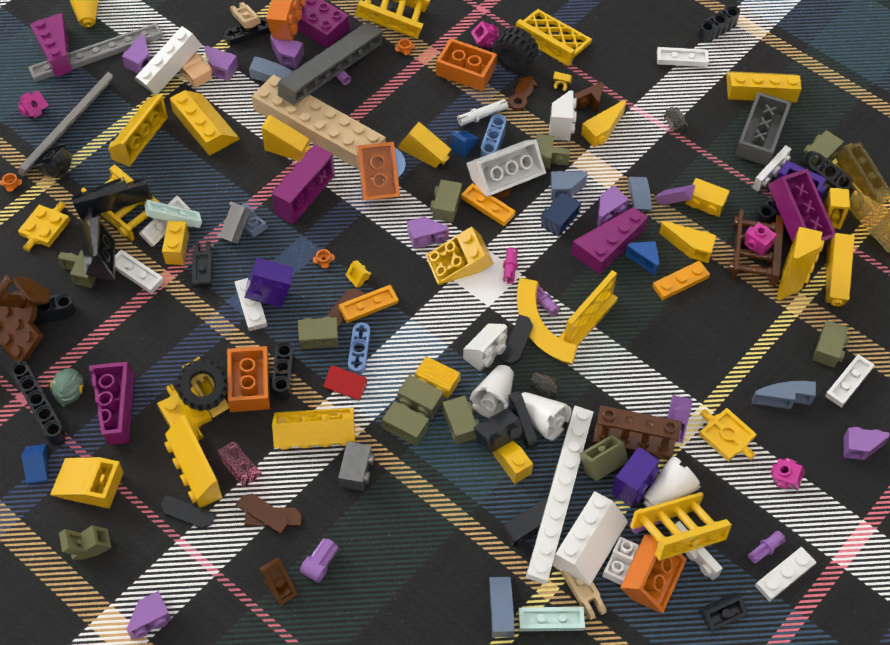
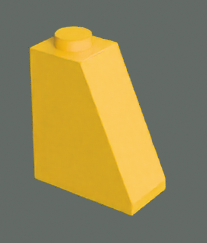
M268 115L261 127L264 149L266 151L300 162L307 150L312 148L310 147L309 138L271 115Z
M420 122L415 125L397 147L435 168L440 163L443 165L449 159L447 154L451 151V148Z

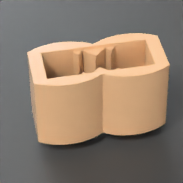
M195 53L179 70L194 88L212 79V68L208 63H204L199 53Z

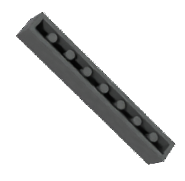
M369 22L359 26L356 30L338 40L334 45L292 71L285 78H282L278 82V96L295 105L382 44L383 30Z

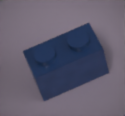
M565 193L555 197L550 208L545 209L541 215V227L560 237L579 215L581 202Z

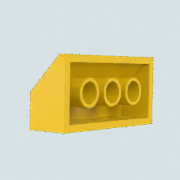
M726 72L729 100L754 101L757 92L797 103L801 92L799 75Z
M184 90L170 98L173 113L209 156L239 140L236 133L203 94Z
M161 94L147 99L139 107L137 113L130 118L125 128L119 132L117 138L110 143L108 150L112 160L130 167L167 120L168 116Z
M803 227L798 228L782 269L777 300H782L802 290L804 283H808L810 273L813 272L815 262L817 263L819 251L821 252L823 249L824 240H821L822 232Z
M354 407L275 412L272 422L274 448L286 450L294 446L309 448L311 445L328 447L331 444L346 446L347 441L355 443Z
M184 414L165 433L167 442L164 444L168 453L173 452L175 456L172 461L176 470L181 469L183 473L180 475L184 486L188 485L191 490L188 494L192 503L197 502L198 506L202 508L221 499L222 495L217 479Z

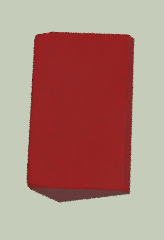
M331 365L323 387L360 401L367 387V378Z

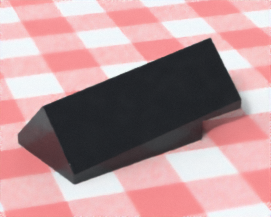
M123 176L72 196V203L80 219H83L87 208L92 206L96 214H101L151 200L153 197L144 177L126 183Z
M92 206L87 208L80 224L85 275L114 281L115 240Z

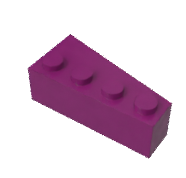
M59 13L31 23L30 26L34 37L55 77L71 72L68 28L63 14Z
M633 207L574 240L571 254L600 275L627 248L629 243H632L645 231L648 217Z
M128 362L90 365L89 369L92 375L91 380L95 391L101 433L109 445L129 443L135 373Z

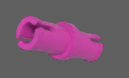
M514 247L507 248L506 260L503 262V282L507 284L514 283L515 270L518 268V250Z

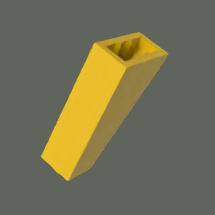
M835 233L827 244L826 303H831L833 306H843L849 300L855 235Z

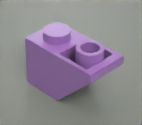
M143 34L122 55L125 68L138 74L150 61Z
M271 34V46L280 64L297 69L304 56L303 43L294 40L273 39Z
M205 46L206 59L212 68L213 76L230 81L238 69L237 56Z
M615 185L600 196L598 227L626 212L628 209L629 199Z
M427 217L407 221V233L413 249L424 248L427 245L449 240V228L446 225Z
M672 395L667 418L682 421L679 441L676 442L683 443L691 412L692 399Z
M860 427L848 428L844 435V458L867 459L885 444L889 438V432H882L878 429L865 430Z
M159 591L138 601L126 629L132 640L143 638L149 631L155 628H163L172 620Z

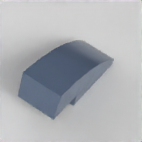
M254 57L249 68L250 78L267 81L273 74L282 79L292 73V70L280 64L259 57Z
M789 381L766 386L755 391L752 404L791 409L794 403L811 405L816 396V382Z
M489 577L492 638L514 637L511 578Z

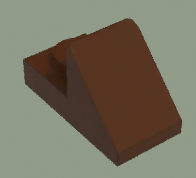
M603 82L573 94V98L577 99L576 109L574 110L584 108L590 104L598 112L603 92Z
M278 557L259 568L265 579L264 583L279 606L298 595Z

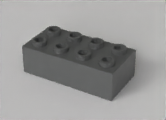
M757 92L735 156L767 166L771 162L791 102Z

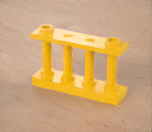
M372 0L359 1L355 16L416 39L423 27V23L418 22L420 12L425 13L430 0H393L399 3L397 11L394 13L387 10L389 0H382L380 7L371 4ZM405 5L414 8L412 19L402 16Z
M115 164L109 168L111 177L106 183L123 176L126 183L133 181ZM85 188L81 189V192L87 191ZM154 197L151 199V201L159 202ZM146 201L123 207L115 214L112 211L101 213L105 219L118 229L123 237H128L131 241L135 239L132 229L149 217L146 215V210H144L128 224L121 220L122 217L138 205L144 206Z
M699 492L644 509H638L634 512L630 527L635 529L644 526L658 542L655 556L660 561L726 540L732 524L727 519L714 522L700 507L704 494ZM694 511L706 525L698 527L686 513ZM677 516L689 531L681 532L670 518ZM661 521L672 533V536L664 537L653 523Z

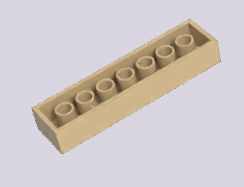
M274 74L252 95L255 111L265 117L271 115L309 138L311 143L331 152L334 156L358 170L356 146L386 142L385 136L311 95H308L295 105L278 96V82L281 78Z

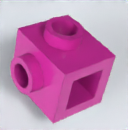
M481 21L471 31L476 43L480 47L491 49L493 43L500 36L499 30L494 24L490 25L484 21Z
M39 90L31 94L29 92L20 96L21 100L17 102L20 113L23 116L26 115L27 118L32 116L34 118L38 117L43 113L42 109L49 106Z
M758 222L754 227L751 226L746 231L744 244L750 250L763 256L773 246L777 234Z
M785 458V460L778 459L777 464H773L771 469V476L776 486L786 490L788 487L799 490L805 473L803 466L798 465L796 461Z

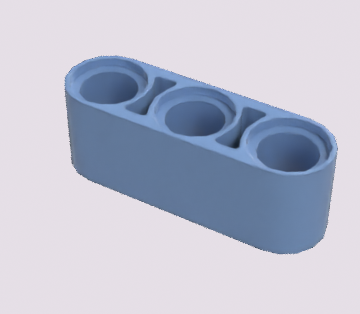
M501 114L492 116L481 144V157L500 150L506 131V118Z

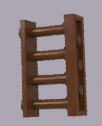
M740 209L738 216H734L733 227H736L733 261H730L729 272H732L731 280H735L737 272L740 271L765 275L766 278H769L768 285L776 286L780 277L783 219L781 215H776L775 221L771 223L743 219L744 210ZM759 222L777 234L771 251L761 256L755 251L740 249L741 241L745 242L746 239L745 234H741L742 226L754 227ZM739 256L767 260L770 263V267L763 268L739 264Z
M600 405L592 445L613 435L624 442L626 452L634 453L640 447L655 458L669 460L673 456L675 441H679L682 421Z

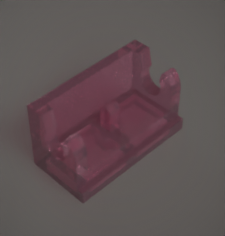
M235 441L218 450L220 460L243 488L262 475L261 471L252 463Z

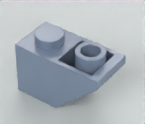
M551 172V200L559 197L562 193L573 197L586 186L587 172Z

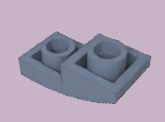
M628 177L629 195L632 196V208L635 207L639 211H651V195L647 177Z
M245 203L241 205L251 209L244 230L254 238L268 229L266 222L256 216L254 209Z

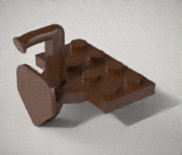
M5 275V278L0 283V343L15 362H27L44 337L34 325L37 316V306L48 303L51 291L27 277L15 276L12 279ZM11 284H15L20 291L9 294L6 290Z

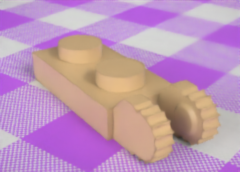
M244 2L239 3L240 8H236L234 5L230 6L232 15L245 29L253 28L261 23L259 16Z
M560 570L579 605L584 607V613L589 620L595 618L594 611L589 604L591 601H594L600 614L607 613L606 607L600 598V593L593 581L589 587L580 579H575L568 572Z

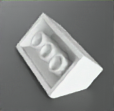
M182 26L134 78L135 81L154 95H157L202 46L193 33Z
M536 139L525 140L467 162L472 181L485 197L546 174Z
M594 491L556 552L552 566L561 571L568 572L571 577L580 579L589 587L628 523L612 500Z

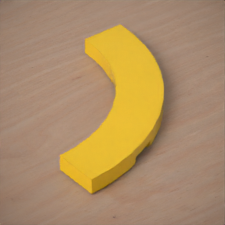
M520 278L517 288L518 313L529 317L533 324L529 337L541 350L552 358L573 365L578 349L577 345L563 341L549 331L544 325L537 309L538 281Z

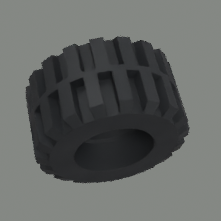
M509 27L493 43L492 53L497 54V61L504 69H508L510 72L524 73L537 58L539 46L535 42L536 40L531 37V34L525 32L524 29Z
M209 359L193 360L179 372L177 380L178 395L183 403L191 409L208 411L211 408L217 407L224 400L228 389L227 375H225L223 368H220L218 363H213ZM207 374L212 377L215 386L210 395L200 397L191 391L190 382L194 376Z

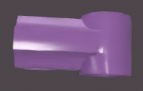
M323 538L313 554L303 561L299 572L319 583L325 576L329 563L339 550L338 546L333 541Z

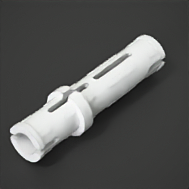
M505 99L478 109L473 108L468 113L458 115V123H460V126L471 122H479L484 117L507 110L508 104Z

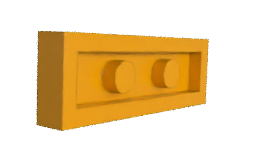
M473 183L461 194L462 200L502 226H505L515 216V210L492 195L485 197L481 190Z
M699 260L654 282L652 288L663 301L708 279L710 273Z
M391 285L339 304V310L346 323L398 304L399 300Z

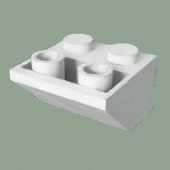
M568 91L552 103L549 135L554 136V140L570 141L571 134H574L575 123L573 122H576V112L574 109H576L577 99L573 98V91Z
M487 324L463 349V359L479 371H482L485 367L488 368L493 363L494 358L498 354L501 355L506 349L507 326L505 324Z

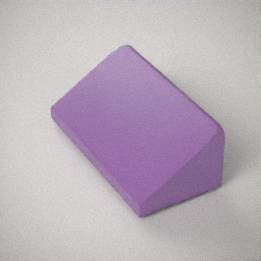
M695 185L664 190L654 198L660 206L691 200Z

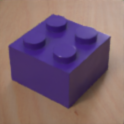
M256 257L247 280L244 298L281 307L291 286L294 267Z
M638 447L616 476L611 494L631 508L636 502L640 503L645 495V490L647 487L650 488L656 479L655 477L660 470L657 468L660 460Z

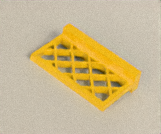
M539 9L535 10L526 19H519L515 26L530 33L531 37L536 40L535 42L538 44L540 51L567 66L572 64L573 58L592 42V39ZM537 24H545L546 27H538ZM551 32H559V35H552ZM563 32H568L571 35H563Z
M612 270L568 319L566 329L558 338L577 345V347L618 300V297L613 295L617 276L616 272Z

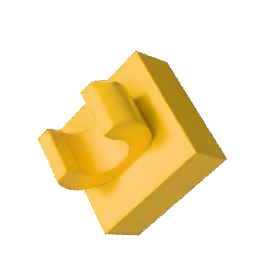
M555 71L553 77L555 81L554 89L557 90L558 85L563 84V91L566 92L567 85H571L572 75Z
M358 260L352 261L346 273L347 278L356 288L361 287L364 281L368 280L371 272L365 269V265H362Z

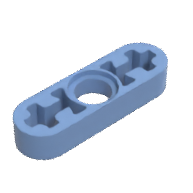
M363 322L357 323L353 327L348 359L349 372L357 375L363 374L366 370L370 342V327ZM360 330H364L362 339H359ZM361 345L365 349L362 352H356L354 348ZM356 358L359 359L360 365L358 366V368H354V366L356 365Z

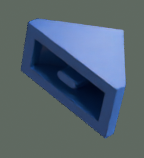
M452 131L450 148L453 152L465 158L478 144L480 138L467 131Z
M656 241L629 243L625 256L655 276L660 264Z
M47 444L26 446L21 457L27 485L48 482Z

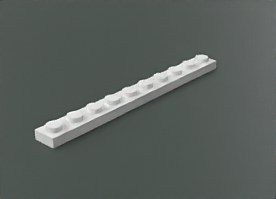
M574 406L526 574V578L545 585L549 579L580 464V453L583 452L593 416V411Z

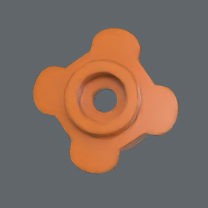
M403 38L399 40L395 51L401 52L404 55H410V51L415 48V45L409 39Z
M8 173L3 176L0 185L4 186L8 192H12L17 186L22 185V180L17 179L15 174Z
M326 249L319 250L316 253V257H313V263L321 265L324 269L328 268L329 263L335 260V256Z

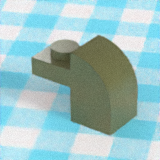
M537 134L536 140L544 167L550 169L551 164L568 166L571 149L553 147L554 136Z
M83 250L80 251L79 256L74 253L60 252L58 259L61 267L72 270L70 276L73 283L92 288L96 277L85 275Z
M92 525L81 533L67 529L59 532L62 552L71 554L74 560L95 557L111 548L109 533L106 528Z

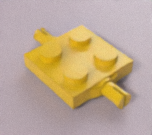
M59 201L54 209L38 205L18 230L20 236L28 239L27 243L23 246L25 251L30 252L35 244H42L47 247L52 245L71 221L68 215L60 213L66 207L65 203Z
M168 385L166 390L170 397L157 403L167 424L171 428L180 416L185 414L197 441H199V438L200 440L203 439L204 436L199 428L203 424L212 421L210 413L207 410L198 411L191 409L180 399L174 385ZM192 387V388H191V391H192L195 395L199 396L198 393L196 392L195 388Z
M728 408L715 416L706 409L701 411L700 415L708 423L699 432V436L729 462L740 453L746 455L750 460L756 456V453L748 447V444L757 434Z

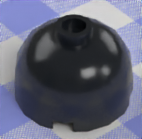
M58 144L52 147L53 151H46L35 162V167L38 171L48 178H56L58 176L63 178L69 173L68 169L72 164V157L64 144Z

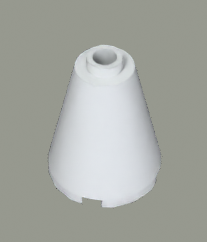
M506 365L497 366L471 393L470 401L472 400L473 409L480 415L490 418L502 410L508 409V395L511 394L514 377L510 367Z
M523 392L522 396L532 425L544 438L549 440L556 439L564 431L562 427L564 422L568 423L570 420V406L552 399Z
M672 456L643 496L645 500L643 504L647 508L688 496L701 487L699 486V480L687 466L684 468L679 465L682 461Z

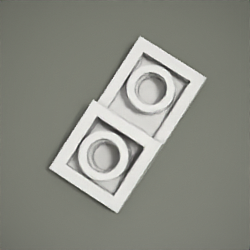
M619 537L602 577L622 585L639 545Z

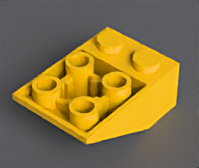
M473 227L468 228L425 255L438 285L477 274L494 264L482 236Z
M100 457L65 458L50 495L110 509L124 472L119 461Z

